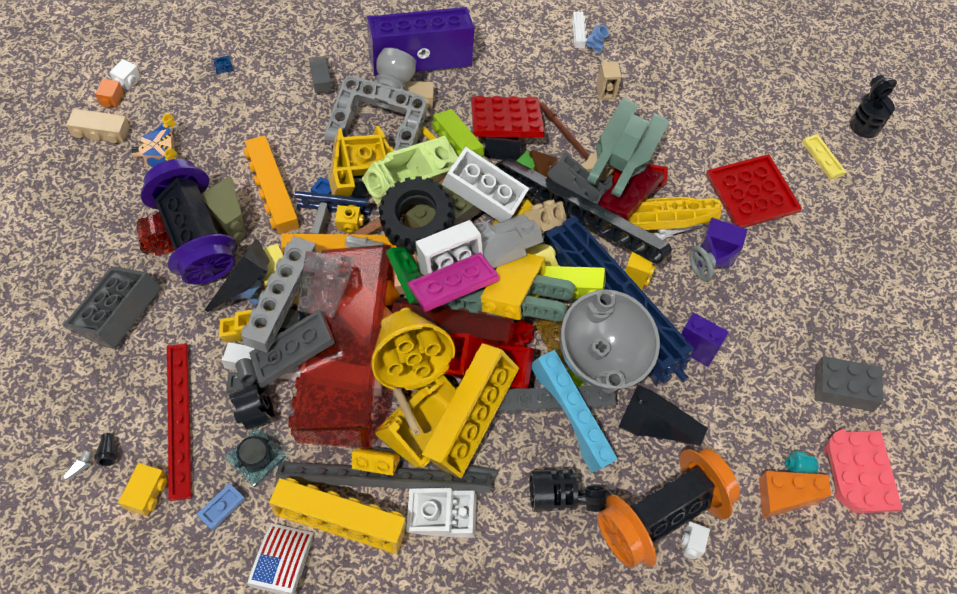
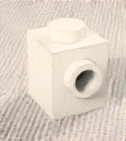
M124 59L109 72L112 80L119 81L121 87L126 90L135 85L140 78L137 66Z

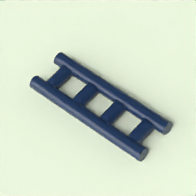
M295 191L294 198L301 199L297 200L298 208L318 210L321 202H334L341 206H346V204L356 205L360 207L361 214L370 215V208L364 207L369 206V199ZM309 200L320 201V203H319V202H310ZM327 203L328 211L337 212V204Z

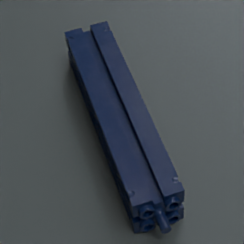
M572 216L564 221L559 228L556 226L544 234L543 242L553 247L556 252L555 258L561 267L605 268V290L625 293L636 299L648 310L657 326L660 339L658 359L651 372L647 375L651 378V381L656 386L661 382L665 384L673 377L671 374L675 373L682 382H685L689 377L685 374L684 370L687 368L686 364L692 359L693 346L686 342L684 336L583 224H580L579 220ZM600 299L602 304L607 305L605 300Z

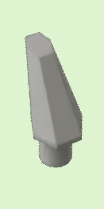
M84 449L81 458H76L63 478L71 479L91 465L89 459L93 452Z

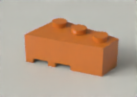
M766 471L759 478L763 519L823 503L831 496L829 475Z

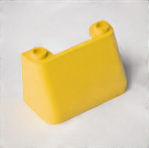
M442 375L440 378L435 379L434 382L417 388L406 399L421 430L419 435H413L400 406L374 431L375 435L415 468L425 467L430 461L422 453L433 435L437 424L440 422L446 407L452 400L456 389Z

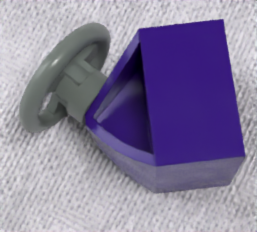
M711 218L700 246L692 247L689 254L691 267L697 277L703 281H709L713 277L714 266L732 267L744 246L748 229ZM706 269H708L707 276H705L704 272Z

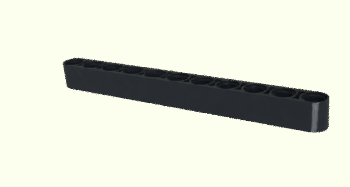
M506 158L495 164L502 171L529 188L527 194L542 202L553 199L555 202L562 201L565 215L569 217L575 216L583 225L652 263L659 264L670 256L672 248L666 241L516 160Z

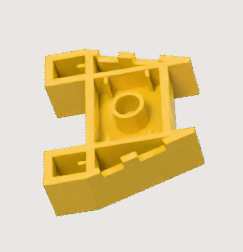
M376 126L372 135L343 137L342 129H338L334 139L329 177L332 195L351 196L355 188L353 176L364 175L373 162L383 160L387 153L394 151L385 140L386 136L379 126Z

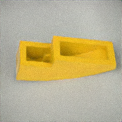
M252 310L235 312L234 317L220 319L219 337L225 343L242 340L241 331L244 325L249 323ZM260 325L258 328H263L266 325Z

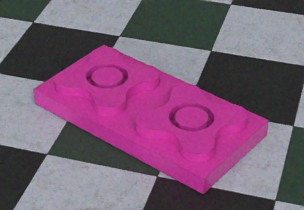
M480 252L408 282V287L426 312L499 281V275Z

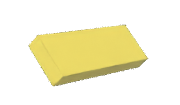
M818 134L803 139V145L830 180L846 174L845 169Z

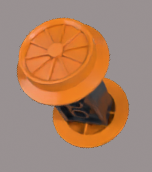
M706 448L699 452L691 449L682 451L679 459L682 471L681 477L675 481L667 482L657 492L652 491L639 503L634 502L629 506L616 495H609L607 497L606 509L597 514V522L607 545L622 564L628 568H634L640 563L647 567H653L657 561L654 543L706 510L719 519H727L732 515V504L740 499V488L732 470L717 453Z

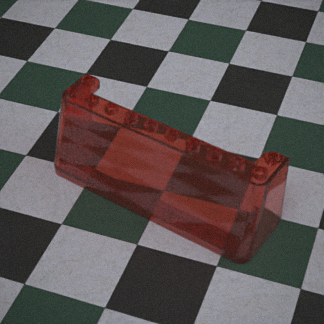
M391 245L322 250L321 254H317V265L319 267L318 270L314 271V282L316 284L315 287L311 288V299H313V302L308 306V316L320 309L324 313L335 343L298 366V370H301L300 377H296L295 381L297 395L292 398L294 413L289 416L288 427L291 428V436H294L295 443L370 449L373 431L371 410L376 379L372 371L371 360L380 333L381 321L384 317L388 280H392L393 267L386 253L392 247Z

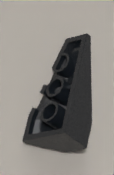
M637 385L618 426L636 436L654 437L659 440L667 439L701 446L708 429L658 394Z

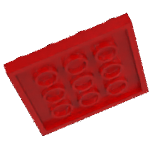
M482 95L471 97L472 125L475 137L544 138L545 131L538 98L533 96L526 98L517 96L484 97Z
M770 154L713 168L706 172V176L734 225L746 228L799 213L802 209Z

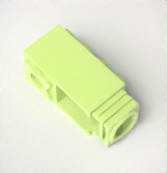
M442 136L387 153L383 160L371 164L362 177V181L376 204L379 205L384 195L387 196L386 191L389 187L394 188V183L398 181L404 182L405 178L415 179L416 176H422V179L426 180L428 177L433 179L434 184L446 177L458 156L447 138Z

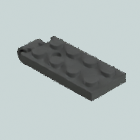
M319 309L278 334L268 353L254 349L249 352L251 360L249 358L238 360L235 367L240 383L248 385L258 379L259 386L263 388L333 345L335 341L324 313Z

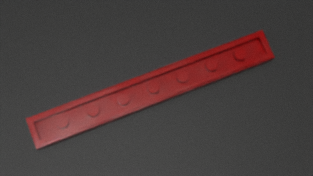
M184 343L167 345L168 500L170 502L192 499L188 344Z

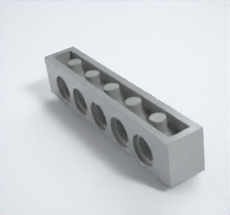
M293 236L290 243L286 244L282 259L279 258L277 261L276 270L273 275H270L266 290L261 292L257 307L251 311L249 323L244 325L241 331V336L246 346L268 353L317 255L315 243ZM260 325H266L263 328H258Z

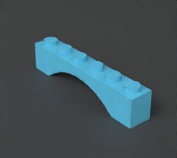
M555 349L537 358L532 363L531 368L538 381L555 397L566 413L576 434L581 456L590 472H596L617 460L615 453Z

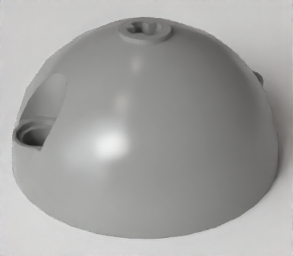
M597 290L583 295L568 309L560 329L561 352L570 370L585 383L600 388L606 393H613L618 389H623L642 381L651 372L658 359L660 339L654 319L640 302L622 292ZM600 299L605 300L607 305L602 304ZM609 380L614 382L615 386L610 384Z

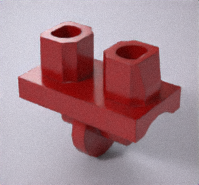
M523 319L515 323V329L510 330L508 325L499 326V346L525 347V344L534 340L533 324H527Z

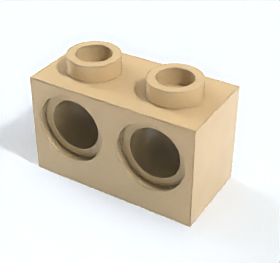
M554 199L544 201L543 206L542 204L533 205L531 210L524 212L529 221L534 219L541 232L561 226L567 220L563 202H555Z

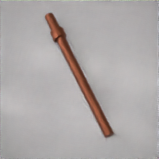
M543 101L540 102V109L545 113V117L553 122L587 161L590 154L557 118L554 110H550Z

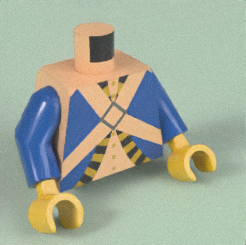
M166 113L162 118L163 123L157 129L141 137L142 146L131 147L133 158L143 157L146 166L154 167L164 161L176 159L175 155H177V152L175 151L174 138L171 129H169V126L174 127L176 124L173 120L174 116Z

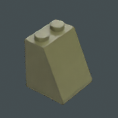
M228 176L203 192L201 196L217 230L221 234L231 236L236 242L243 240L247 232L233 180Z

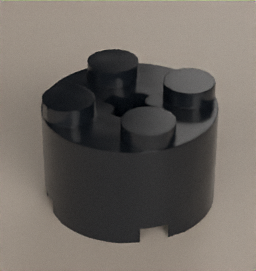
M259 382L229 394L230 400L236 409L234 418L238 424L242 423L246 430H251L274 420L272 417H275L270 396H265L263 392L266 389L265 387L261 388Z

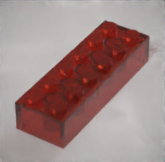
M401 300L400 303L394 302L392 314L403 308H409L447 333L471 334L496 346H514L517 326L512 318L487 315L486 312L481 311L471 313L465 308H459L456 311L451 310L448 306H439V308H433L425 312L421 305H412L404 300Z

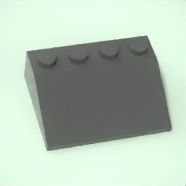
M111 266L64 323L63 327L100 346L114 349L121 342L126 332L132 328L139 315L145 311L150 301L156 297L161 287L147 272Z

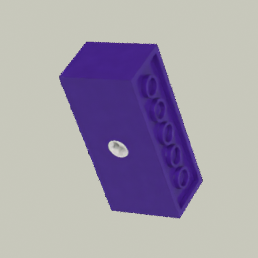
M467 7L367 16L368 53L374 76L379 75L377 72V58L384 48H395L410 54L416 60L415 72L472 66L474 25Z

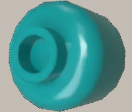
M793 451L786 458L785 467L791 473L817 474L819 463L812 453Z

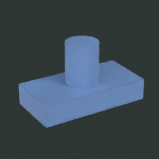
M257 279L253 285L238 293L232 299L247 298L253 305L258 304L260 294L256 290L262 282Z

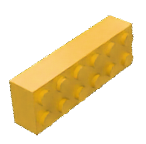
M481 344L422 453L424 457L441 470L456 477L462 478L519 370V367L502 349Z
M279 478L269 501L275 516L398 555L406 531V520L399 512L390 511L388 513L382 511V508L377 505L370 504L366 506L355 498H348L347 500L332 491L327 493L319 491V488L314 485H300L298 481L291 478H286V480Z

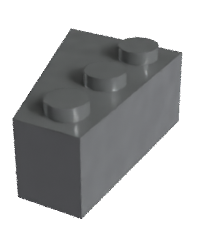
M564 152L552 164L547 173L556 183L595 204H598L606 188L599 180H597L595 185L587 182L590 172L567 152Z

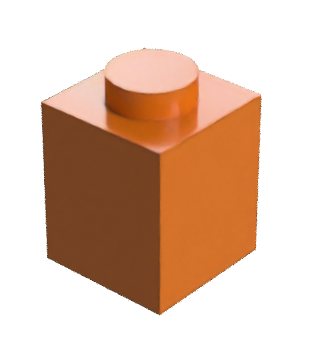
M102 78L95 95L99 105L106 108H117L124 92L119 81Z

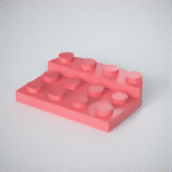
M845 429L835 432L828 439L824 447V453L828 454L837 490L834 493L836 500L840 501L853 513L900 512L903 510L882 432H846Z

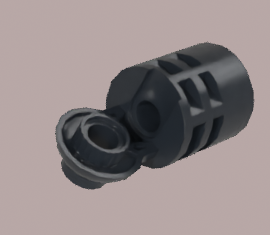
M878 75L870 81V93L864 96L850 119V127L855 134L864 138H874L879 135L895 110L893 101L888 97L896 87L897 81L895 79Z
M572 469L530 471L529 492L533 512L576 510L578 505H586V510L591 512H601L605 509L607 497L613 495V492L598 485L588 486L585 490L578 491L576 473H573Z

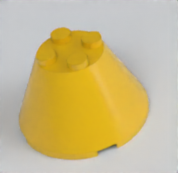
M403 308L381 321L380 333L371 360L372 371L376 380L387 388L405 387V390L421 388L434 382L435 379L440 378L448 370V364L455 355V346L450 335L445 330L411 311L409 308Z

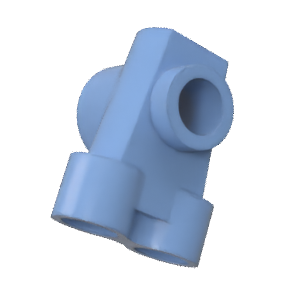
M596 25L590 36H588L586 45L592 47L594 52H602L604 47L603 39L609 35L607 27Z

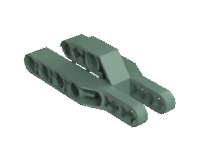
M624 97L596 145L597 162L587 179V182L595 185L606 164L622 171L611 193L620 198L629 179L645 170L670 120L654 113L650 122L635 115L634 113L639 105Z
M537 275L521 305L522 316L557 322L563 321L568 311L565 304L559 301L532 297L531 294L569 300L573 297L576 289L575 285L568 280ZM486 287L438 306L500 319H509L482 312L483 303H481V295Z

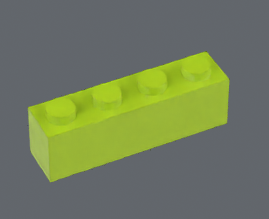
M452 109L433 114L432 128L434 132H437L440 137L445 136L458 157L465 147L481 157L484 156V146Z

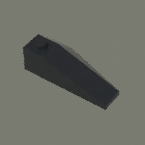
M254 240L207 305L205 311H211L253 285L258 278L263 279L269 271L266 267L270 260L259 240Z

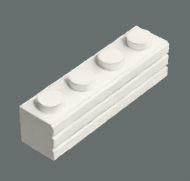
M573 12L572 16L575 48H585L587 41L583 12Z

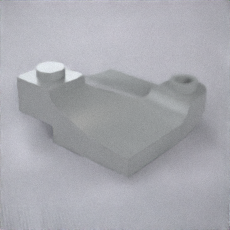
M524 213L495 225H490L487 221L474 225L481 234L483 256L493 268L527 256L525 249L543 242L541 229L534 219L529 221Z

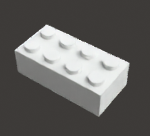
M467 147L464 148L442 185L499 222L512 217L529 190L527 186Z

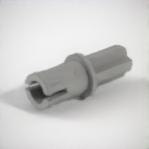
M349 235L346 238L345 246L360 249L363 252L369 251L382 255L383 249L376 248V246L384 248V242L368 240V237L364 239Z

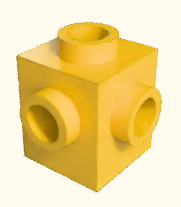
M338 205L335 217L337 230L347 233L359 230L360 225L363 226L364 214H361L360 207Z

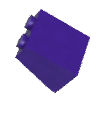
M693 312L681 334L686 339V342L690 343L694 348L691 355L692 359L709 367L729 331Z

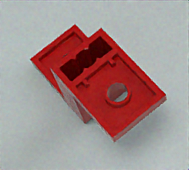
M448 333L455 346L454 358H451L448 364L449 368L443 375H451L463 379L466 370L471 365L476 352L483 343L502 349L519 367L509 388L528 389L534 354L533 348L496 346L471 334Z

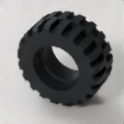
M416 176L415 179L405 178L404 182L398 181L394 183V188L389 187L386 191L387 196L384 195L381 199L382 205L379 206V219L385 236L388 237L389 242L393 246L403 247L409 254H414V251L417 252L416 241L455 226L452 198H450L447 189H443L442 184L439 182L434 184L431 178L427 177L426 180H423L422 176ZM414 204L429 205L436 212L434 218L428 224L418 228L407 227L400 223L399 219L403 211Z

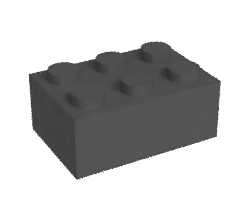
M823 356L815 365V401L874 412L883 404L882 367Z

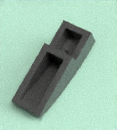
M326 57L309 58L315 93L332 91Z

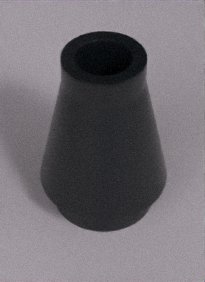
M103 433L101 435V440L94 457L96 463L100 466H111L117 459L114 434Z

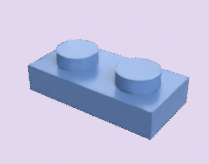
M229 483L196 515L211 531H214L245 501V498Z

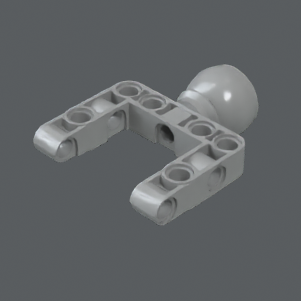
M384 48L377 58V72L379 75L376 76L375 81L355 76L346 77L342 82L332 110L324 139L334 143L339 128L342 129L343 137H347L359 101L406 114L398 130L394 151L416 145L428 111L423 96L404 90V84L414 76L416 60L404 51L395 48ZM353 85L356 86V87H355L354 89H352V90L349 89V88H350L351 86H353ZM372 90V93L365 94L366 91ZM401 99L406 100V101H405L404 103H402V104H399V103H398V101L401 100ZM416 104H422L420 108H414ZM340 117H345L343 121H338ZM405 136H411L410 140H403Z

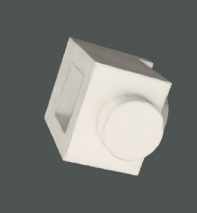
M689 521L684 527L683 531L685 532L681 545H684L683 553L685 557L696 559L705 553L710 529Z

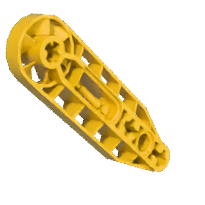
M670 197L646 199L628 221L644 230L687 228L709 223L711 218L720 220L722 206L720 200L716 198ZM585 226L588 230H591V231H593V232H596V231H594L593 229H591V228Z

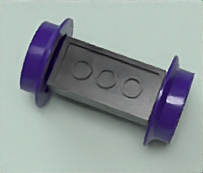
M172 159L152 167L144 176V186L140 196L142 202L147 207L159 211L174 248V252L169 257L167 263L169 270L173 274L181 276L183 282L192 285L209 283L223 277L235 265L234 255L237 251V242L231 236L217 234L201 196L209 185L207 173L197 168L191 161L185 159Z

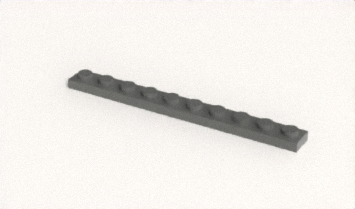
M279 462L276 472V482H278L279 478L284 480L291 478L299 483L367 486L372 488L386 487L393 489L452 488L453 491L474 490L476 493L491 492V473L465 472L462 478L440 470L396 468L392 476L352 469V466L291 462Z

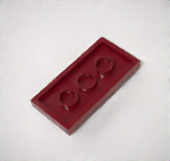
M645 168L643 172L629 179L620 198L611 194L619 180L618 178L600 198L597 205L628 221L664 179V173Z

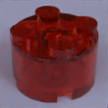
M159 212L137 220L136 231L139 247L143 253L149 255L150 252L155 253V256H160L174 251Z

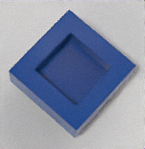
M320 177L310 189L311 193L332 195L329 181L323 177Z

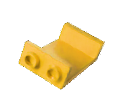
M526 253L527 256L498 266L495 271L499 275V281L487 285L481 295V303H483L482 312L521 320V305L537 275L543 276L545 273V257Z

